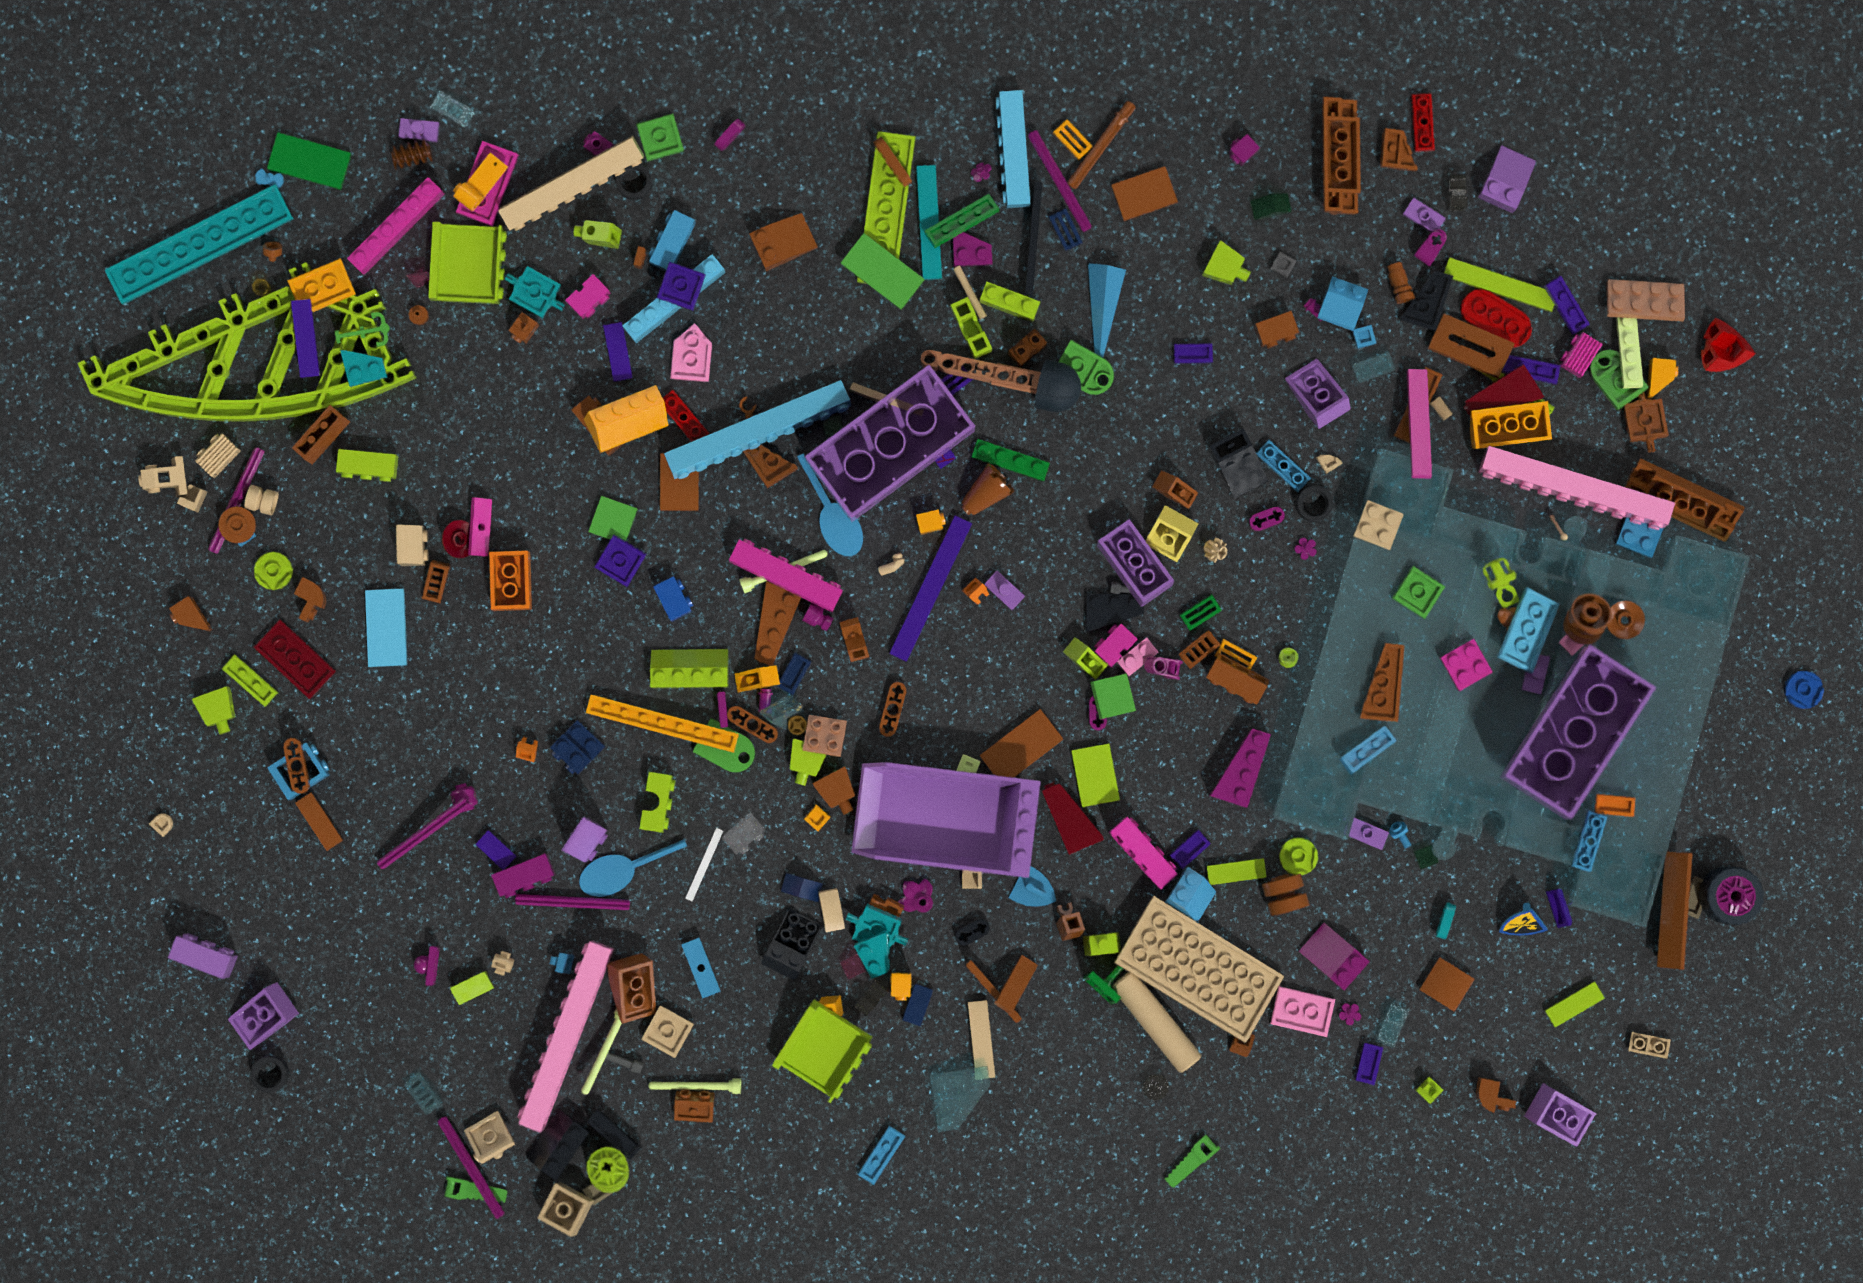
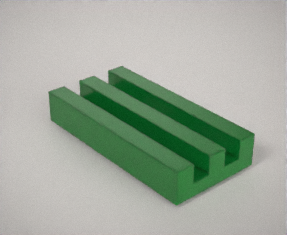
M1210 595L1179 616L1188 630L1191 631L1221 612L1222 609L1213 595ZM1209 600L1212 601V604L1187 619L1185 617ZM1215 606V611L1190 625L1189 622Z

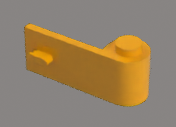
M490 152L470 179L463 184L459 183L454 188L453 192L455 194L453 197L470 211H474L507 170L508 166Z

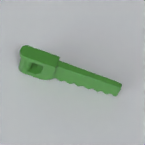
M1205 1134L1193 1145L1191 1152L1187 1153V1156L1183 1158L1184 1161H1180V1165H1176V1169H1173L1172 1173H1169L1168 1177L1164 1179L1171 1187H1175L1199 1165L1205 1163L1220 1150V1147L1216 1146ZM1202 1143L1211 1151L1207 1155L1201 1150Z
M451 1176L446 1177L448 1181L445 1197L458 1200L466 1199L467 1197L470 1200L472 1198L484 1200L473 1182ZM455 1182L461 1183L460 1191L457 1194H453ZM489 1186L498 1202L502 1200L505 1203L507 1190Z

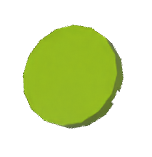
M265 553L256 561L254 575L262 587L269 590L282 589L288 585L292 578V563L281 553Z
M1302 837L1292 838L1281 847L1279 853L1280 863L1290 874L1301 873V875H1305L1315 868L1318 861V852L1309 840Z

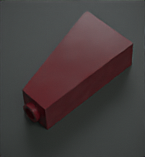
M1523 363L1464 400L1466 405L1463 407L1470 416L1472 410L1525 404L1542 399L1544 395Z
M1055 782L1044 785L1045 790L1041 792L1068 855L1104 840L1102 834L1060 783L1055 785Z

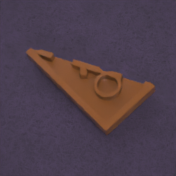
M762 445L752 450L742 451L766 488L771 487L798 470L797 465L788 462L778 454L772 453Z

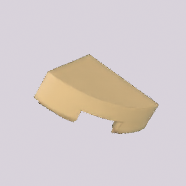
M1332 455L1316 457L1326 474L1343 464L1340 459Z

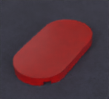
M1485 289L1469 292L1462 300L1461 314L1468 324L1515 343L1513 348L1523 345L1530 338L1532 327L1529 317L1492 292Z

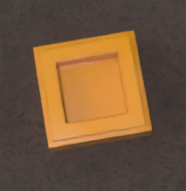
M815 805L804 820L819 831L831 817L818 805Z

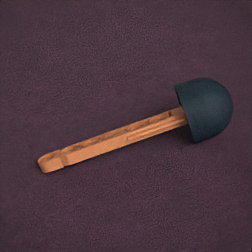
M926 350L921 355V363L924 368L930 365L934 371L939 369L943 373L1036 394L1035 408L1050 412L1065 411L1077 402L1081 393V381L1078 374L1072 367L1061 362L1045 360L1041 372L948 353L942 354V352ZM927 356L935 358L931 364L926 363L924 359ZM945 360H952L953 365L946 368L943 366V362ZM964 364L972 366L971 370L967 372L963 371L961 367ZM987 368L988 372H986L985 375H982V371H984V369ZM1000 372H1007L1009 374L1005 380L999 379L998 375ZM1025 376L1027 381L1020 384L1017 382V378Z

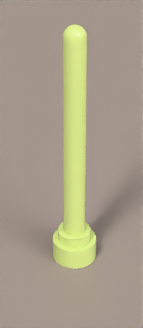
M822 550L789 564L794 567L796 564L805 566L825 558L828 553L826 550ZM758 576L752 579L751 577L739 579L744 593L752 591L755 585L767 581Z
M617 1008L614 1011V1023L582 1088L583 1094L589 1093L622 1024Z
M733 1078L729 1082H650L648 1087L651 1090H729L733 1094H741V1078Z

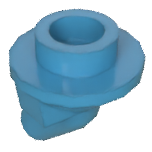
M1405 822L1393 823L1389 829V834L1394 839L1399 837L1405 849L1411 846L1405 834L1408 832Z

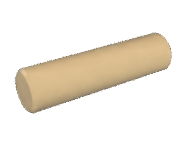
M1127 972L1112 984L1111 988L1121 997V1001L1178 1072H1184L1201 1058L1200 1052L1140 978Z

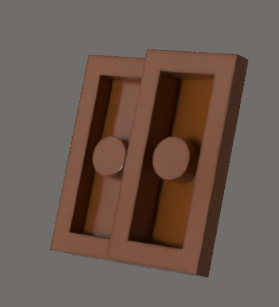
M1439 957L1421 986L1420 991L1455 1012L1475 979Z

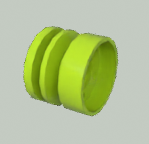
M604 1147L595 1151L588 1160L587 1172L591 1183L597 1190L603 1193H613L626 1185L629 1179V1167L625 1156L619 1150ZM605 1165H608L609 1167H611V1168H610V1169H611L610 1172H607V1171L605 1170V1167H604Z

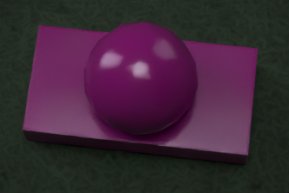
M430 946L429 957L420 955L414 961L415 971L419 974H427L425 985L433 986L436 984L439 946Z

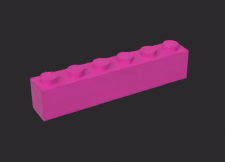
M428 177L347 259L365 275L444 195L443 191Z
M747 539L743 541L738 540L729 559L730 563L833 612L843 592L839 584L832 581L827 583L823 581L824 577L816 573L811 575L805 572L806 568L798 564L794 567L788 564V559L782 556L776 558L771 555L772 552L763 547L758 549L754 547L753 542Z

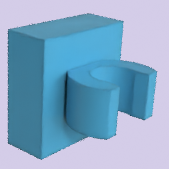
M1372 325L1352 331L1357 349L1376 344Z
M559 953V957L551 956L550 964L556 965L555 972L570 974L574 955Z

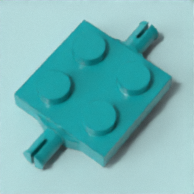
M527 266L519 278L514 277L510 273L505 277V281L514 285V290L509 300L533 314L543 318L547 310L552 306L560 311L565 307V304L556 300V294L561 284Z
M867 904L864 912L859 917L848 913L846 917L847 921L856 924L855 933L852 937L853 940L859 942L888 930L889 949L894 942L905 946L909 938L898 934L902 918Z

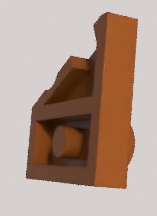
M1383 129L1380 167L1417 171L1418 167L1412 159V151L1407 144L1405 132L1396 129Z

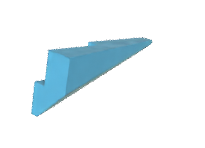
M1089 263L1094 353L1103 357L1126 270L1110 265Z

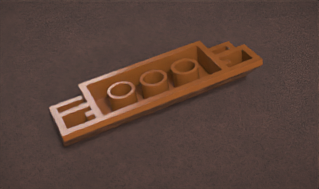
M1323 97L1324 212L1333 215L1358 214V194L1361 193L1360 117H1357V100Z
M1641 458L1632 469L1624 486L1625 488L1674 502L1672 518L1724 542L1727 541L1733 532L1735 524L1745 508L1736 502Z
M1665 851L1657 967L1684 970L1692 853Z

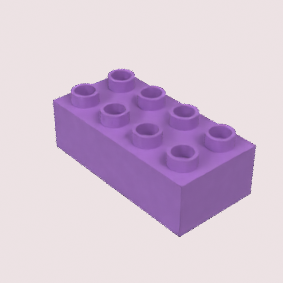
M928 365L807 454L805 459L849 520L853 522L975 432V425L931 366ZM895 399H899L914 406L906 411L890 405V403ZM917 410H924L922 416L914 414L913 412Z
M1588 645L1584 647L1500 775V778L1563 819H1572L1656 687L1593 646Z

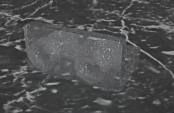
M749 813L726 833L722 839L736 855L739 853L743 855L750 849V843L753 841L757 843L765 836L763 832L766 829L752 813Z

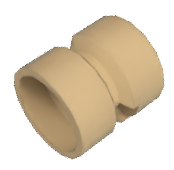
M251 485L246 495L245 509L252 511L260 509L261 513L272 516L277 505L278 492L269 489L263 491V488Z

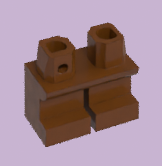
M1034 328L1008 351V355L1021 368L1033 358L1032 355L1035 356L1046 347L1047 342Z

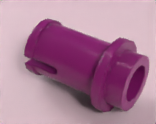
M1310 298L1304 305L1305 311H1309L1317 318L1321 306L1316 302V299Z
M760 688V692H758L760 694L758 712H771V695L773 693H771V689Z

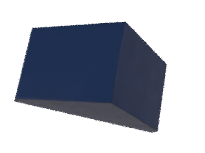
M786 873L781 892L818 902V892L822 890L823 883Z

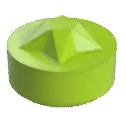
M1292 648L1282 649L1278 657L1279 663L1286 668L1294 667L1298 661V653Z

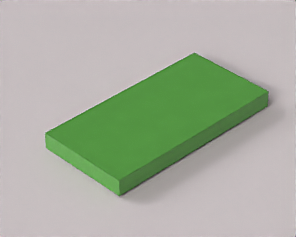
M863 233L841 262V265L900 310L903 309L925 280L865 233Z

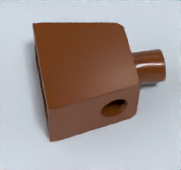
M846 767L812 783L831 809L839 806L843 815L854 810L849 799L853 798L855 794Z

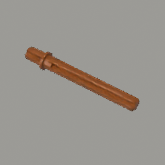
M1127 101L1121 110L1115 113V118L1068 180L1067 184L1071 188L1077 189L1124 123L1128 122L1127 119L1136 108L1132 102Z

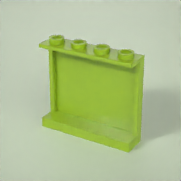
M433 222L428 296L431 301L500 304V299H503V288H500L501 280H504L505 271L502 269V261H505L506 251L503 250V242H506L507 232L504 231L502 225H499V227L447 225L441 224V222Z
M813 1000L772 1066L776 1069L783 1066L830 1096L828 1102L831 1103L834 1097L838 1099L844 1090L841 1088L843 1083L848 1084L853 1074L850 1073L852 1069L855 1068L857 1070L861 1064V1055L863 1053L866 1055L870 1050L872 1036L821 1003Z

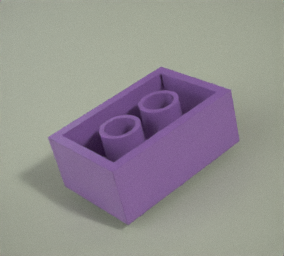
M190 933L176 936L168 958L221 979L230 977L238 955L233 954L234 950L226 947L217 948L215 947L216 943L208 940L199 941L197 940L198 936Z

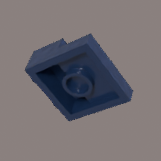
M577 720L550 748L553 750L551 754L558 761L562 759L567 763L565 768L570 773L574 774L576 772L580 774L606 746Z

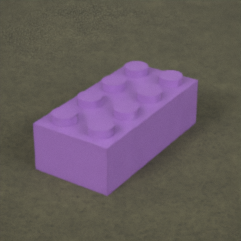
M1130 519L1098 540L1097 547L1141 607L1173 586V578Z

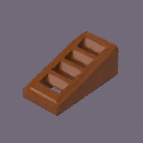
M436 560L430 562L422 599L441 603L451 564ZM434 568L443 569L444 573L436 571ZM432 575L442 577V580L432 578ZM430 583L438 584L441 586L440 588L430 586ZM428 590L438 592L439 594L438 596L429 594Z
M1208 630L1178 655L1188 668L1191 669L1221 644ZM1205 637L1212 643L1213 646L1211 648L1205 642ZM1199 642L1206 648L1207 651L1205 653L1199 647ZM1193 647L1200 653L1201 656L1199 658L1193 652ZM1189 652L1195 661L1192 663L1185 653Z

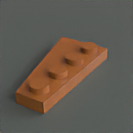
M767 581L754 659L773 666L801 597Z
M1384 643L1359 719L1398 722L1405 645Z

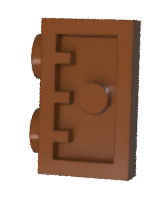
M686 1089L677 1090L674 1120L713 1123L715 1093Z

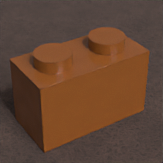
M1292 311L1254 325L1261 348L1267 346V349L1278 345L1277 342L1281 340L1289 342L1296 339L1295 335L1299 333Z

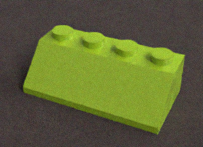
M728 649L651 650L650 688H729Z

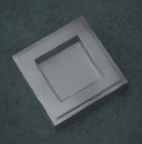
M1279 252L1271 270L1287 278L1296 260Z

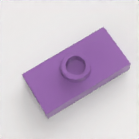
M1415 198L1412 199L1403 213L1405 217L1429 232L1439 229L1445 220V217Z
M1354 817L1346 833L1347 836L1380 850L1383 849L1389 834L1385 830Z

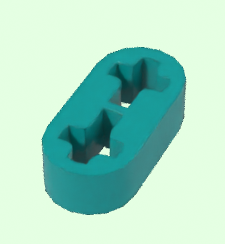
M1446 902L1436 930V937L1444 940L1447 938L1456 910L1455 904Z

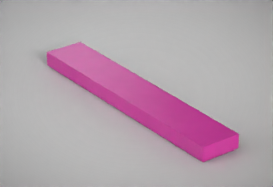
M1408 369L1411 478L1431 479L1427 370Z

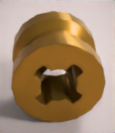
M793 716L790 718L788 729L792 734L801 735L806 731L807 722L803 717Z

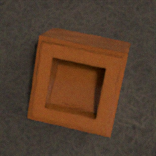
M1251 1034L1246 1043L1234 1037L1229 1051L1248 1057L1255 1035Z

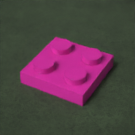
M1474 639L1440 657L1442 664L1458 691L1493 673Z

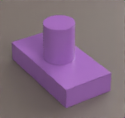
M401 118L399 138L419 141L425 139V141L429 142L438 141L439 122Z
M998 571L984 584L1010 610H1013L1025 597Z
M1539 655L1533 673L1525 672L1521 690L1539 695L1542 693L1550 657Z

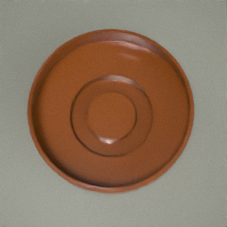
M231 507L224 511L219 519L218 525L221 535L232 543L246 542L255 533L256 520L253 514L243 507Z

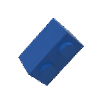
M673 576L653 586L671 622L692 612L690 607L693 604L689 596H684L682 590L685 588L680 579L676 580Z

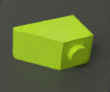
M1074 638L1063 651L1066 656L1095 680L1108 666L1087 645L1077 638Z

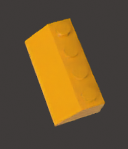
M656 385L588 411L584 418L600 453L668 426L665 403Z
M1548 401L1472 410L1470 419L1472 448L1479 449L1489 446L1495 447L1552 439Z

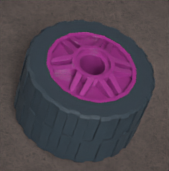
M1718 867L1710 871L1703 878L1704 880L1700 884L1698 892L1699 903L1704 913L1710 919L1715 920V922L1741 925L1754 919L1758 912H1760L1764 902V891L1761 882L1751 871L1741 867Z

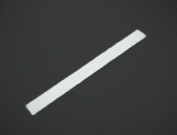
M716 828L686 896V899L693 901L723 833L718 828Z

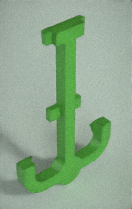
M379 312L371 313L373 319L376 317L381 318L382 324L380 327L364 330V326H362L359 331L339 334V330H335L336 341L338 344L341 343L340 338L357 335L365 338V334L381 331L384 335V340L382 342L377 341L376 345L377 347L384 346L388 342L390 327L386 323L383 314Z

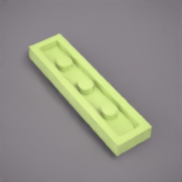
M1616 317L1623 388H1642L1643 376L1637 319Z

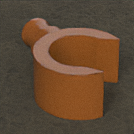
M746 396L740 400L739 407L745 414V418L748 419L753 417L757 404L749 411L744 410L743 403L747 400Z

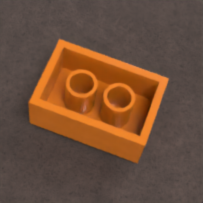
M489 552L491 610H532L530 552Z

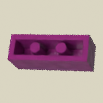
M543 854L491 876L499 896L509 898L516 895L515 891L523 888V891L534 888L533 884L541 881V884L552 881L551 877L555 875L548 854Z

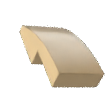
M837 888L819 891L820 909L822 911L825 932L845 929Z
M1632 1032L1628 1051L1667 1059L1671 1040Z

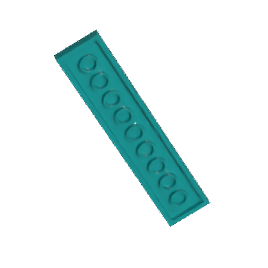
M275 184L105 269V272L121 304L124 305L294 218Z

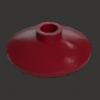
M455 520L445 527L442 534V544L450 556L454 558H466L469 556L470 523L464 520ZM456 536L458 537V542H457V543L455 542V537H456Z

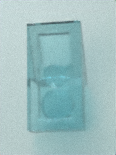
M789 695L762 709L760 714L772 724L786 730L787 718L802 711V705Z

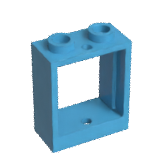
M306 742L302 745L303 751L306 750L320 774L309 780L311 788L330 775L328 773L330 768L324 760L321 761L317 756L319 751L316 746ZM295 750L293 751L294 756H289L290 759L297 756ZM284 756L267 768L286 798L292 800L302 793H296L292 790L290 783L279 768L286 763ZM305 784L301 785L298 788H300V790H303L302 787L305 786Z

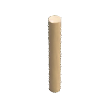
M960 266L954 268L953 270L980 320L985 318L987 315Z

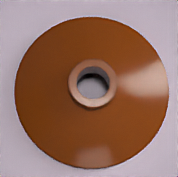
M1620 601L1610 607L1612 616L1607 628L1612 635L1620 639H1631L1643 630L1645 615L1636 603ZM1622 617H1626L1628 619V622L1626 624H1623L1621 622Z

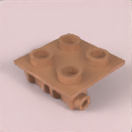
M809 715L803 751L841 757L847 721Z

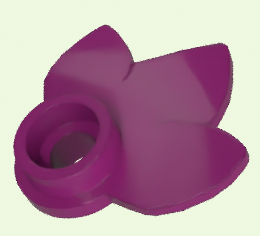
M923 879L919 885L913 881H905L903 883L905 897L900 899L898 903L905 906L904 910L908 912L917 910L921 913L930 911L933 907V899L931 897L933 892L932 884L927 879ZM925 899L926 904L924 906H921V900Z

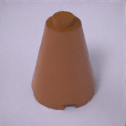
M988 463L963 498V505L961 507L968 515L971 513L976 515L1011 495L1015 490L1010 483L1006 485L1007 482L1004 475L996 467Z

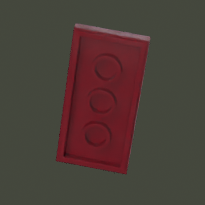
M281 619L254 646L266 660L308 699H311L337 672Z

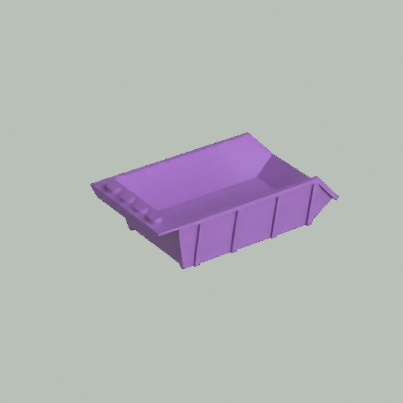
M862 763L851 853L878 860L1029 878L1040 781L895 763Z

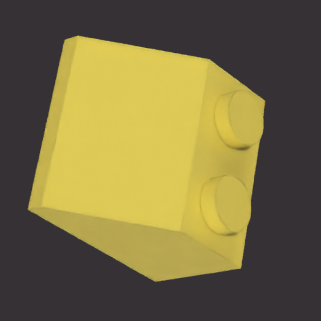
M1165 505L1145 541L1150 548L1178 562L1192 538L1198 523Z

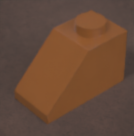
M1162 470L1152 486L1162 495L1187 509L1191 507L1198 494L1197 491L1181 479Z
M188 596L169 608L172 612L170 617L175 624L179 623V625L206 631L212 630L193 597Z

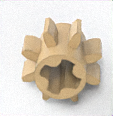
M1215 537L1214 541L1208 540L1204 545V556L1215 563L1217 559H1224L1227 555V548L1225 547L1227 544Z
M501 951V954H495L491 966L496 968L495 973L505 975V972H511L514 964V959L510 958L511 953Z

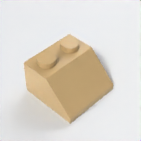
M396 525L397 564L401 566H426L425 561L429 560L428 549H425V542H428V531L423 526Z

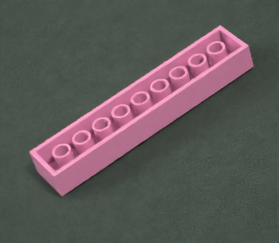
M1491 446L1485 450L1478 471L1482 473L1484 478L1493 479L1495 477L1501 479L1500 482L1507 485L1512 483L1518 484L1519 488L1523 490H1538V494L1543 496L1551 494L1556 496V499L1559 501H1574L1576 506L1583 508L1590 506L1593 507L1595 512L1604 513L1606 511L1612 513L1611 516L1618 519L1626 517L1630 519L1631 523L1641 525V523L1649 524L1648 528L1654 530L1663 529L1669 525L1675 505L1674 502Z
M596 941L585 943L581 953L584 955L583 960L577 963L574 973H577L576 978L570 981L567 989L570 992L569 996L563 999L560 1007L563 1010L562 1014L555 1019L553 1025L556 1028L555 1032L548 1037L546 1043L549 1046L548 1050L541 1055L539 1061L541 1068L535 1071L532 1078L534 1086L528 1089L525 1096L527 1104L521 1108L518 1114L520 1125L538 1132H542L545 1129L614 948Z

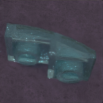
M1390 1004L1378 1032L1376 1042L1395 1048L1409 1010Z

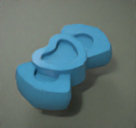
M260 169L255 174L257 184L270 186L276 184L279 189L284 183V177L281 173L273 175L272 173H266L264 169Z

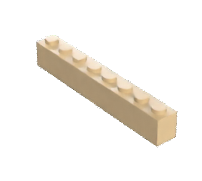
M631 136L500 207L498 211L509 231L512 229L517 231L525 226L524 223L531 219L534 222L542 217L541 213L545 211L550 213L559 208L558 204L563 201L565 204L575 199L574 195L580 192L583 195L592 190L591 186L597 183L599 186L609 181V176L613 174L615 177L625 172L624 168L630 165L632 168L642 163L641 159H643L644 154L634 136Z

